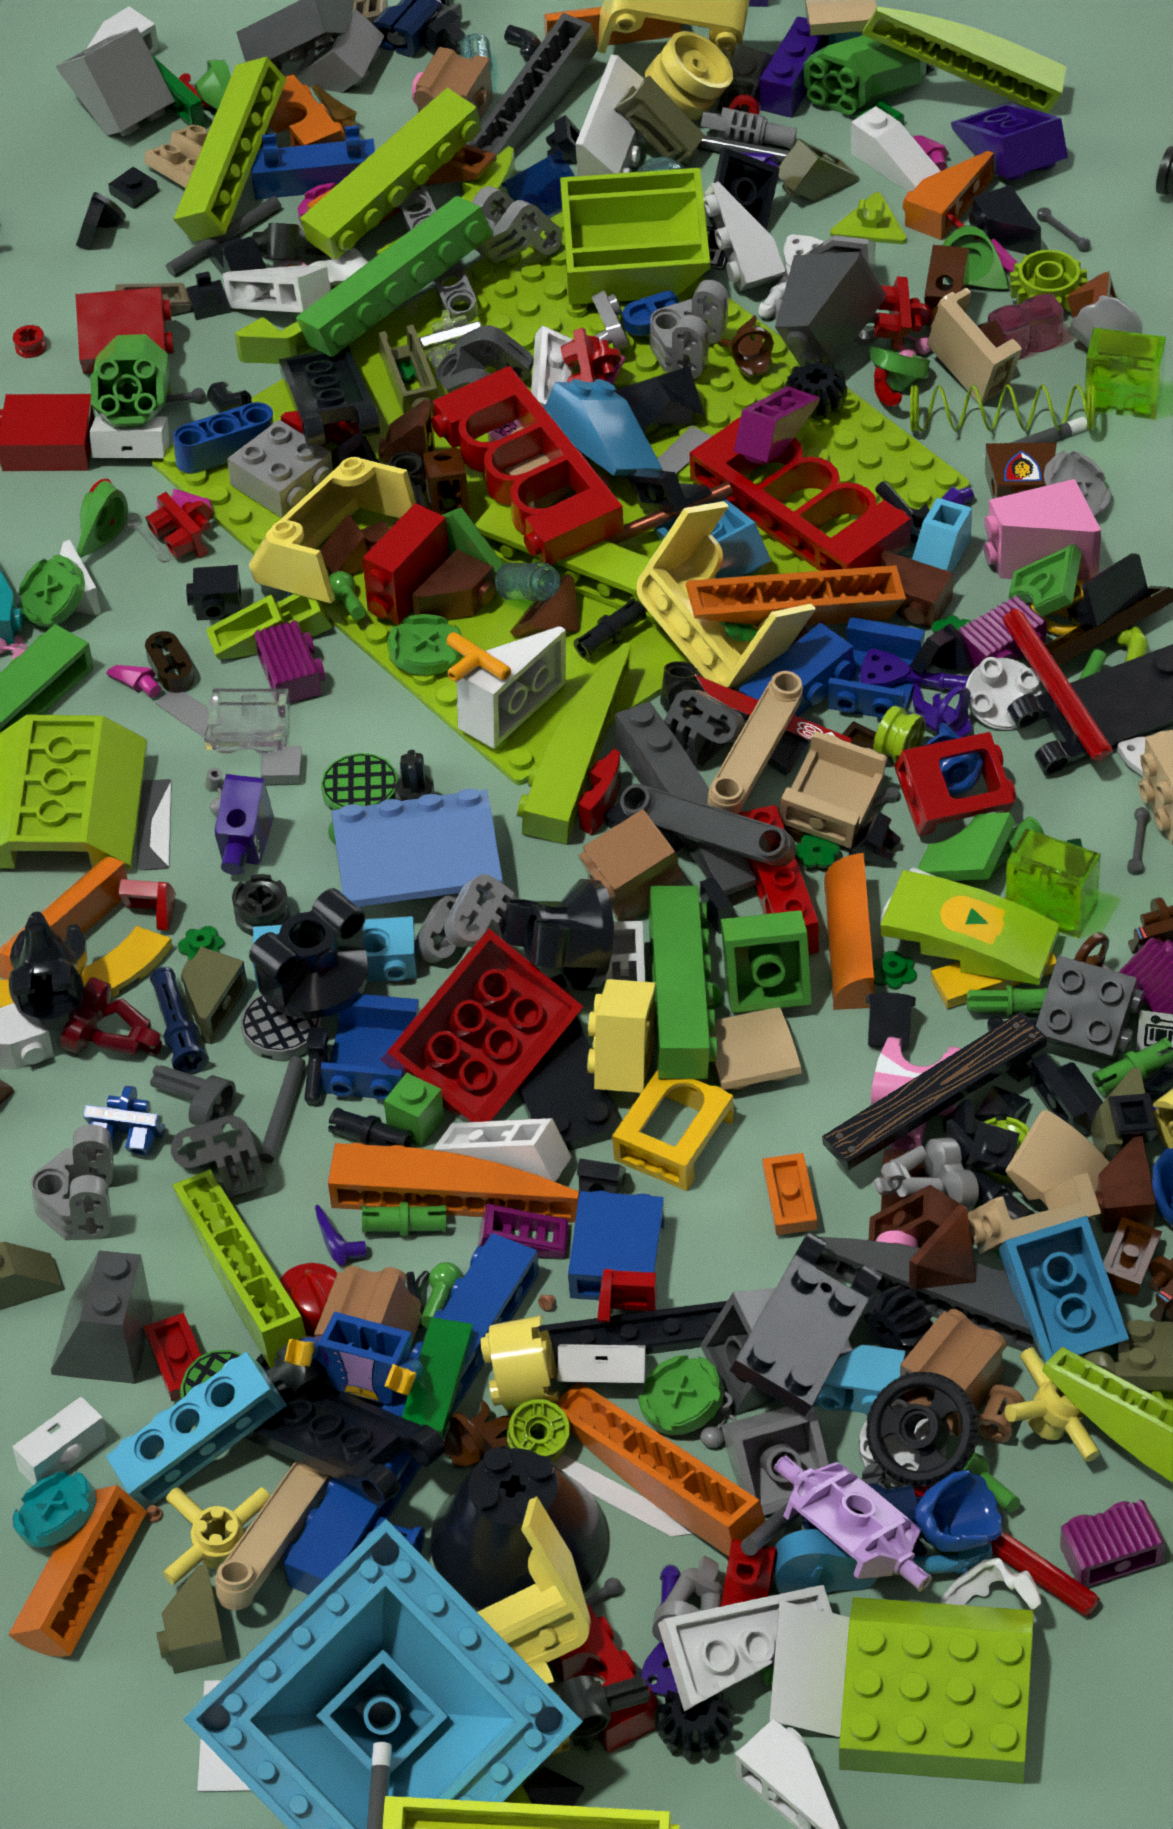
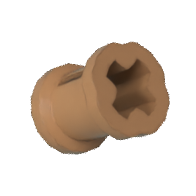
M996 1384L988 1389L986 1393L987 1405L983 1414L977 1417L979 1420L978 1433L984 1439L994 1443L1008 1442L1012 1436L1013 1429L1011 1428L1012 1422H1009L1005 1417V1407L1010 1404L1025 1402V1400L1017 1390L1009 1386ZM1003 1399L1007 1400L1006 1404L1002 1402Z

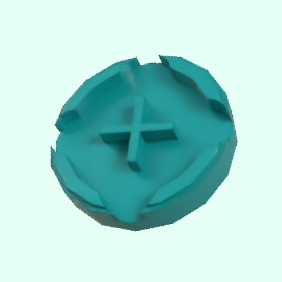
M66 1471L47 1476L28 1489L21 1498L24 1504L19 1512L15 1508L12 1516L13 1528L29 1546L37 1548L53 1546L68 1539L82 1528L89 1519L97 1502L96 1490L86 1477L79 1472H75V1475L70 1476Z

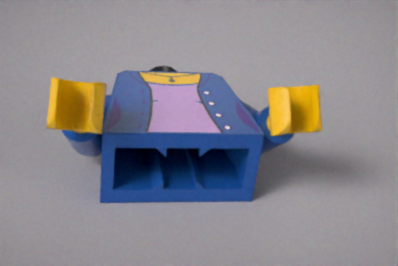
M335 1311L322 1336L306 1338L303 1341L289 1339L284 1359L286 1363L310 1367L311 1359H317L326 1369L333 1388L340 1392L358 1396L360 1400L374 1406L382 1403H391L397 1392L409 1396L412 1385L421 1378L423 1373L421 1362L414 1358L409 1359L412 1332Z

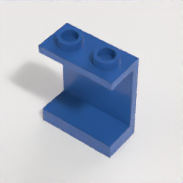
M850 617L847 625V642L853 645L855 671L848 680L830 677L828 681V709L878 717L880 719L883 718L892 706H899L907 711L914 683L902 681L890 687L861 683V664L870 649H877L896 655L910 666L924 644L925 630Z
M361 994L350 1007L338 1012L339 1025L330 1063L322 1062L321 1064L324 1094H334L339 1097L375 1098L384 1101L404 1075L403 1070L391 1069L380 1059L419 1013V999Z
M580 1191L568 1270L571 1299L599 1300L603 1269L655 1273L660 1228H664L665 1225L664 1197L651 1196L644 1193L630 1195L609 1193L607 1191Z

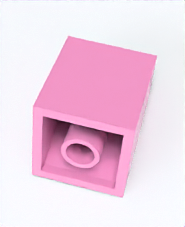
M1075 479L989 500V516L984 518L988 542L984 543L983 550L987 563L994 565L1000 578L1012 579L1013 571L1073 544L1082 552L1077 579L1087 582L1099 574L1101 529Z

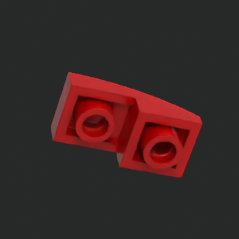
M615 749L603 760L600 759L593 765L589 775L591 790L586 791L578 802L580 829L591 836L603 824L604 813L614 806L620 790V752Z

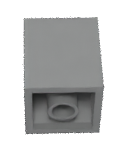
M137 27L111 35L56 65L58 72L106 135L120 132L122 137L140 128L137 122L144 118H147L148 122L159 118L167 113L164 107L174 102Z

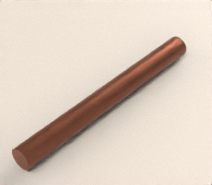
M727 481L711 488L709 495L685 508L716 503L734 495ZM683 509L678 512L658 510L623 525L624 531L605 539V541L619 544L676 520Z

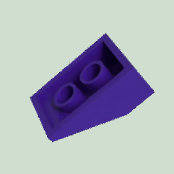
M1008 102L951 122L953 131L976 156L986 151L994 153V174L1005 177L1008 181L1022 179L1026 177V172L1034 169H1051L1056 166L1057 161L1068 158L1062 119L1054 115Z

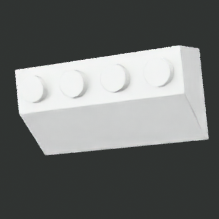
M618 55L610 56L576 142L578 176L632 172V167H637L640 161L641 144H646L648 141L623 113L614 110L627 90L632 86L637 89L644 80Z

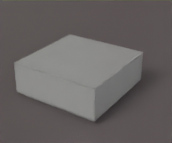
M263 747L261 778H264L266 785L301 784L302 747Z

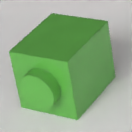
M409 1073L403 1076L384 1100L387 1124L411 1130L413 1137L410 1140H413V1143L420 1147L426 1143L445 1119L441 1089Z

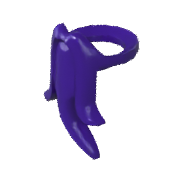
M913 684V708L916 714L924 716L927 729L939 735V724L946 723L960 737L971 734L972 726L968 713L971 692L968 688L956 686L942 701L940 699L941 693L933 696L931 705L923 700L919 685ZM959 694V702L956 709L948 706L951 699Z

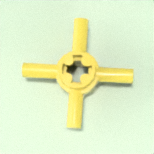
M1031 1347L1024 1350L1020 1354V1358L1039 1389L1034 1395V1400L1007 1405L1005 1407L1006 1419L1009 1422L1027 1419L1031 1429L1040 1437L1048 1440H1058L1067 1432L1085 1462L1093 1461L1100 1455V1451L1081 1422L1085 1414L1042 1371L1044 1362L1035 1348Z
M179 1487L172 1489L167 1495L166 1500L193 1525L191 1529L192 1547L162 1572L165 1579L171 1585H175L200 1562L207 1564V1567L210 1569L218 1570V1567L225 1562L243 1536V1525L262 1509L271 1496L268 1491L260 1487L235 1510L231 1511L221 1506L208 1507L202 1510ZM219 1534L224 1535L226 1539L222 1541V1537Z

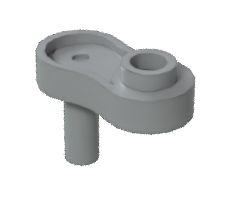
M605 291L591 296L606 328L605 331L594 336H597L599 341L608 340L609 344L613 343L615 348L620 351L630 347L617 318L623 312L615 295L612 294L607 297Z

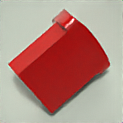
M121 879L119 896L124 905L129 908L156 910L157 930L169 931L176 899V892L171 884L168 882Z
M603 1269L598 1305V1322H610L613 1309L656 1310V1273Z

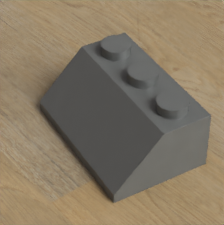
M299 0L237 31L236 34L245 62L267 56L280 71L282 69L281 64L287 61L296 62L308 56L307 52L314 48L323 49L333 45V39L346 32L354 1Z

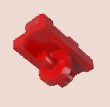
M897 276L893 286L881 285L886 296L878 310H888L889 314L877 313L874 322L875 337L892 339V349L903 350L905 347V335L910 333L911 330L913 332H920L922 326L930 322L932 315L928 305L921 303L918 298H909L908 277Z
M583 327L574 330V340L560 348L565 364L571 368L580 365L581 372L569 376L567 382H571L573 379L584 382H595L596 379L607 382V377L614 375L613 366L618 365L622 361L620 350L609 348L608 340L599 341L597 336L587 335L586 329Z
M166 491L157 496L160 508L145 517L152 534L156 538H160L169 531H174L165 537L164 541L169 552L176 559L190 551H193L199 559L208 554V549L200 539L202 531H207L211 526L209 522L212 516L211 508L203 501L185 502L181 508Z
M734 1538L731 1541L721 1606L770 1596L777 1552L776 1547L764 1546L756 1554L749 1556L741 1549L743 1540Z

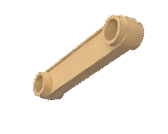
M780 671L772 677L710 785L707 798L709 806L739 814L801 703L803 686L797 674L789 671Z
M295 1460L225 1562L218 1567L215 1576L216 1596L223 1607L231 1610H240L252 1603L255 1594L306 1522L310 1511L318 1505L326 1493L332 1476Z

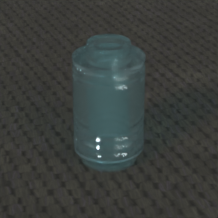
M505 563L497 571L495 585L499 595L506 600L546 601L558 592L560 576L556 569L548 563Z

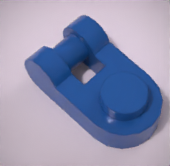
M664 291L631 302L623 309L622 320L624 329L636 336L650 334L651 314L660 308L680 303L678 297L673 291Z

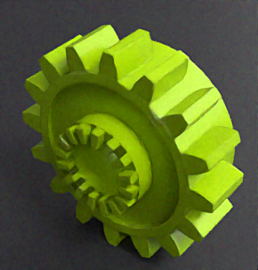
M1058 250L1033 252L1028 256H1024L1021 263L1014 264V272H1010L1011 298H1017L1018 307L1028 305L1029 314L1040 310L1042 317H1046L1048 311H1053L1056 316H1061V309L1065 308L1071 312L1067 300L1068 295L1088 282L1087 270L1081 269V262L1065 252Z

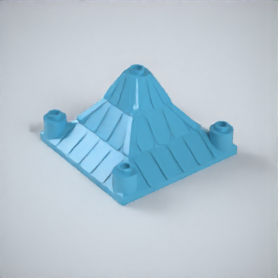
M387 1519L376 1529L368 1533L363 1542L215 1688L202 1697L197 1705L183 1718L186 1724L288 1829H367L373 1744L376 1742H386L392 1745L388 1796L503 1802L583 1722Z

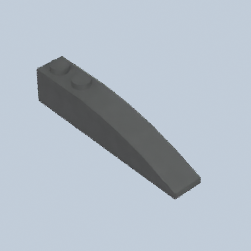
M563 13L481 125L482 130L468 145L496 155L508 146L513 148L514 152L518 150L553 112L598 51L592 24Z
M651 702L615 713V747L642 785L708 805L709 788L686 751ZM678 836L707 879L710 877L716 879L726 896L756 885V878L746 857Z
M821 1237L827 1241V1244L814 1266L825 1274L852 1284L862 1266L866 1264L883 1274L873 1292L874 1294L878 1295L890 1287L894 1288L898 1285H901L906 1290L913 1289L917 1299L925 1300V1308L933 1314V1317L939 1318L944 1311L948 1313L950 1309L959 1310L976 1326L998 1332L1006 1340L1007 1346L1022 1352L1034 1347L1039 1356L1042 1357L1011 1289L1005 1270H996L974 1262L976 1282L915 1289L909 1285V1260L920 1248L863 1239Z

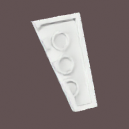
M824 1585L665 1618L659 1622V1630L684 1712L774 1663L779 1600L832 1613Z

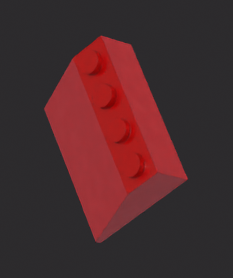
M488 929L380 1060L391 1069L403 1070V1075L409 1073L440 1088L443 1107L465 1122L491 1121L584 1006L491 929Z

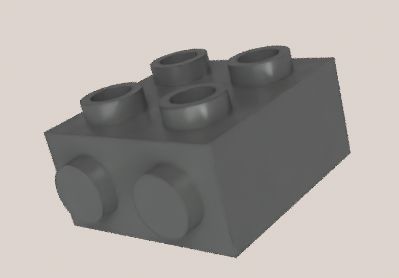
M1058 955L1036 1027L1047 1037V1042L1117 1062L1120 1053L1125 1054L1129 1049L1133 1031L1128 1029L1132 1014L1138 1015L1142 1008L1145 991L1140 990L1141 983L1136 977Z

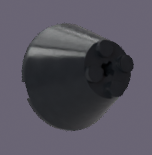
M492 1448L485 1453L483 1459L451 1492L437 1512L430 1540L434 1568L476 1612L535 1584L528 1570V1558L533 1548L521 1529L528 1502L536 1496L573 1556L583 1594L591 1587L602 1569L607 1552V1529L601 1508L595 1498L581 1483L555 1466L548 1457L521 1448Z

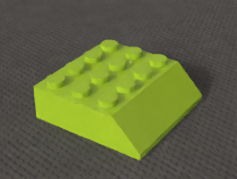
M700 168L560 177L569 305L594 303L591 296L605 291L607 297L614 294L617 301L640 300L664 291H673L678 296L710 269Z
M853 1597L848 1628L839 1740V1770L1024 1784L1034 1610Z

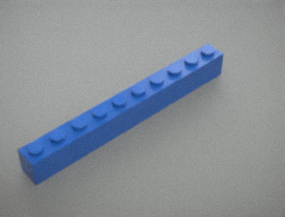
M491 1233L483 1247L478 1246L476 1248L464 1278L459 1277L455 1281L450 1293L449 1302L444 1310L439 1309L434 1315V1318L471 1323L474 1329L450 1417L456 1411L485 1364L480 1339L485 1337V1333H489L490 1325L512 1320L539 1276L537 1250ZM419 1341L414 1346L410 1359L419 1360L424 1341ZM397 1392L391 1403L384 1404L379 1408L402 1417L408 1396ZM403 1449L400 1454L384 1465L396 1476L400 1490L382 1506L372 1503L361 1489L334 1477L331 1478L327 1486L325 1499L319 1508L314 1507L310 1511L305 1522L303 1534L298 1542L294 1541L288 1546L284 1554L283 1566H285L289 1587L309 1595L363 1542L368 1533L373 1531L380 1517L389 1518L422 1466L410 1456L407 1450Z

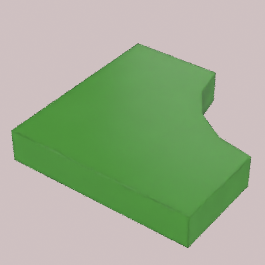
M460 507L442 515L446 517L449 557L458 549L493 566L494 576L505 568L503 562L463 508Z
M1075 544L1069 545L1013 571L1008 597L1012 599L1014 595H1017L1025 603H1034V609L1041 617L1072 604L1082 552Z
M1010 812L976 814L970 824L957 835L943 842L929 844L917 869L951 881L989 879L1014 827V818Z

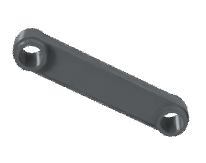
M641 784L630 785L621 794V807L628 817L644 809L656 827L661 831L776 867L788 865L796 855L795 841L780 827ZM645 799L644 804L636 809L639 802ZM781 841V844L778 847V849L771 852V848L773 847V845Z

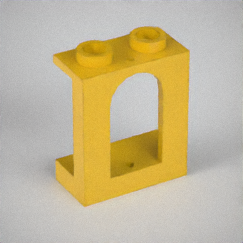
M657 1069L612 1135L614 1161L687 1191L695 1180L694 1163L721 1122L724 1121L732 1124L734 1121L733 1095L727 1093L721 1087L710 1086L695 1079H658ZM664 1097L699 1111L676 1146L641 1133Z

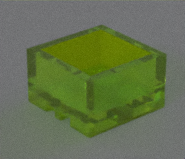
M1093 328L1086 357L1084 392L1086 403L1087 386L1093 384L1095 386V412L1106 413L1108 409H1116V415L1123 416L1124 411H1131L1134 417L1156 420L1163 390L1166 337Z
M1026 828L1007 861L1005 899L1023 905L1059 923L1060 933L1079 939L1098 904L1101 854Z

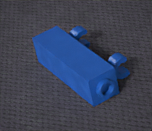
M358 125L346 126V141L277 148L276 134L262 135L263 150H258L252 166L255 200L268 199L272 196L278 198L304 195L312 188L327 183H335V186L338 185L375 152L374 138L360 140Z

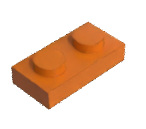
M804 1153L762 1158V1168L775 1234L782 1235L818 1230L817 1215Z

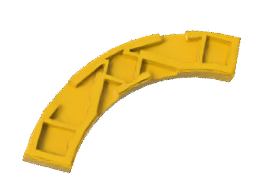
M136 925L128 937L115 949L94 963L85 966L82 973L84 987L91 977L98 978L111 984V998H114L120 994V989L132 983L135 979L141 980L163 960L173 947L171 938ZM0 979L1 1008L14 1003L10 996L9 980Z

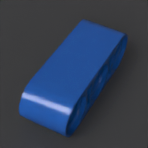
M249 403L178 427L173 434L176 467L185 473H197L228 463L227 458L274 424L272 408L265 403Z

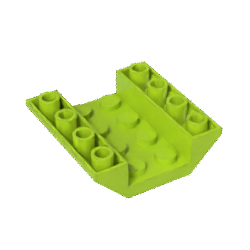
M25 715L0 733V868L15 869L17 851H84L89 854L92 868L103 858L113 857L124 862L126 870H131L148 744L147 739L103 715Z

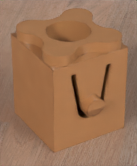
M439 47L416 83L414 100L418 106V113L448 87L477 107L481 121L493 101L490 58L475 55L472 58H464L452 49Z
M644 809L583 846L584 852L578 855L588 874L587 878L600 880L607 889L612 904L613 916L618 922L624 919L631 921L649 910L650 885H688L685 875L678 865L679 860L676 852Z
M347 1266L343 1272L337 1273L314 1335L315 1337L323 1335L335 1311L412 1332V1345L422 1315L419 1311L421 1301L409 1293L405 1286L407 1276L397 1268L387 1267L382 1271L371 1272L357 1266Z
M950 1309L948 1313L944 1311L900 1364V1376L913 1372H932L943 1375L956 1382L965 1390L978 1412L987 1401L986 1393L992 1385H1000L1001 1376L1006 1371V1367L1002 1362V1352L1007 1347V1342L998 1332L982 1329L973 1324L961 1311ZM933 1388L913 1389L902 1394L900 1400L928 1407L934 1399L935 1391ZM955 1412L948 1415L946 1420L949 1424L950 1433L958 1437L962 1432V1420L960 1413Z

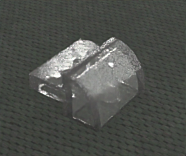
M213 688L208 704L209 721L204 735L205 750H216L223 754L233 753L237 750H254L260 754H268L276 750H282L283 746H288L290 730L289 689Z

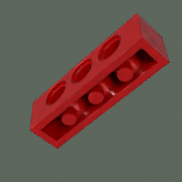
M776 805L739 812L738 814L785 830ZM781 841L773 845V847L771 848V852L778 849V847L781 844ZM794 857L792 862L783 867L771 866L746 858L756 878L754 888L763 914L801 910L807 930L809 955L819 953V921L796 858Z

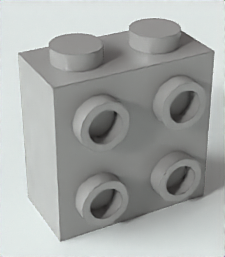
M281 420L276 421L227 458L231 485L281 518L333 471L330 451L320 445L307 447L304 435Z

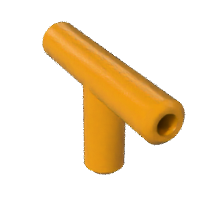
M452 632L447 636L446 644L465 656L448 670V677L452 681L459 682L478 666L502 681L508 679L511 675V667L458 633Z

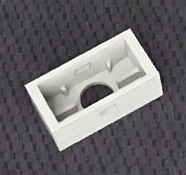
M96 416L90 429L92 458H164L165 450L170 444L168 417H153L145 427L114 428L102 416ZM122 446H132L133 450H123Z
M559 1344L557 1382L645 1383L646 1345ZM596 1356H608V1360H596Z
M81 1396L12 1447L18 1470L32 1485H35L41 1479L54 1473L67 1472L105 1444L108 1439L103 1417ZM57 1425L60 1427L52 1434L49 1433V1431L55 1428Z

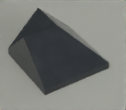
M721 147L714 183L719 182L767 230L780 168L730 148ZM707 215L712 226L716 227L713 216L709 217Z
M690 366L614 391L627 400L647 440L705 421V414Z

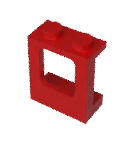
M991 732L902 750L894 768L918 836L932 834L937 825L941 823L973 817L976 814L991 812L1008 813L1016 799L1015 787L1013 782L1006 778L1002 767L1004 762L1003 753L1000 746L994 744ZM979 752L984 759L982 775L988 793L960 799L952 798L949 795L939 761Z

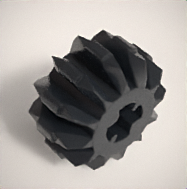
M820 359L814 364L805 360L802 367H793L791 375L787 376L785 386L820 397L818 406L811 414L813 420L817 415H823L828 418L830 412H840L842 403L846 401V378L843 370L836 369L834 362L824 365Z
M901 1285L894 1288L890 1287L874 1296L872 1301L867 1303L868 1312L864 1315L865 1321L870 1325V1329L867 1332L876 1340L875 1346L905 1351V1358L933 1325L930 1321L933 1314L925 1308V1300L917 1299L913 1289L906 1290Z
M668 1690L665 1695V1704H659L657 1708V1720H659L657 1725L658 1736L661 1740H666L667 1749H669L670 1754L683 1749V1757L687 1761L692 1757L693 1752H700V1755L707 1760L710 1756V1748L723 1751L726 1745L725 1738L731 1737V1734H733L734 1727L733 1721H731L733 1717L732 1705L730 1702L724 1701L723 1693L720 1692L684 1712L679 1693Z

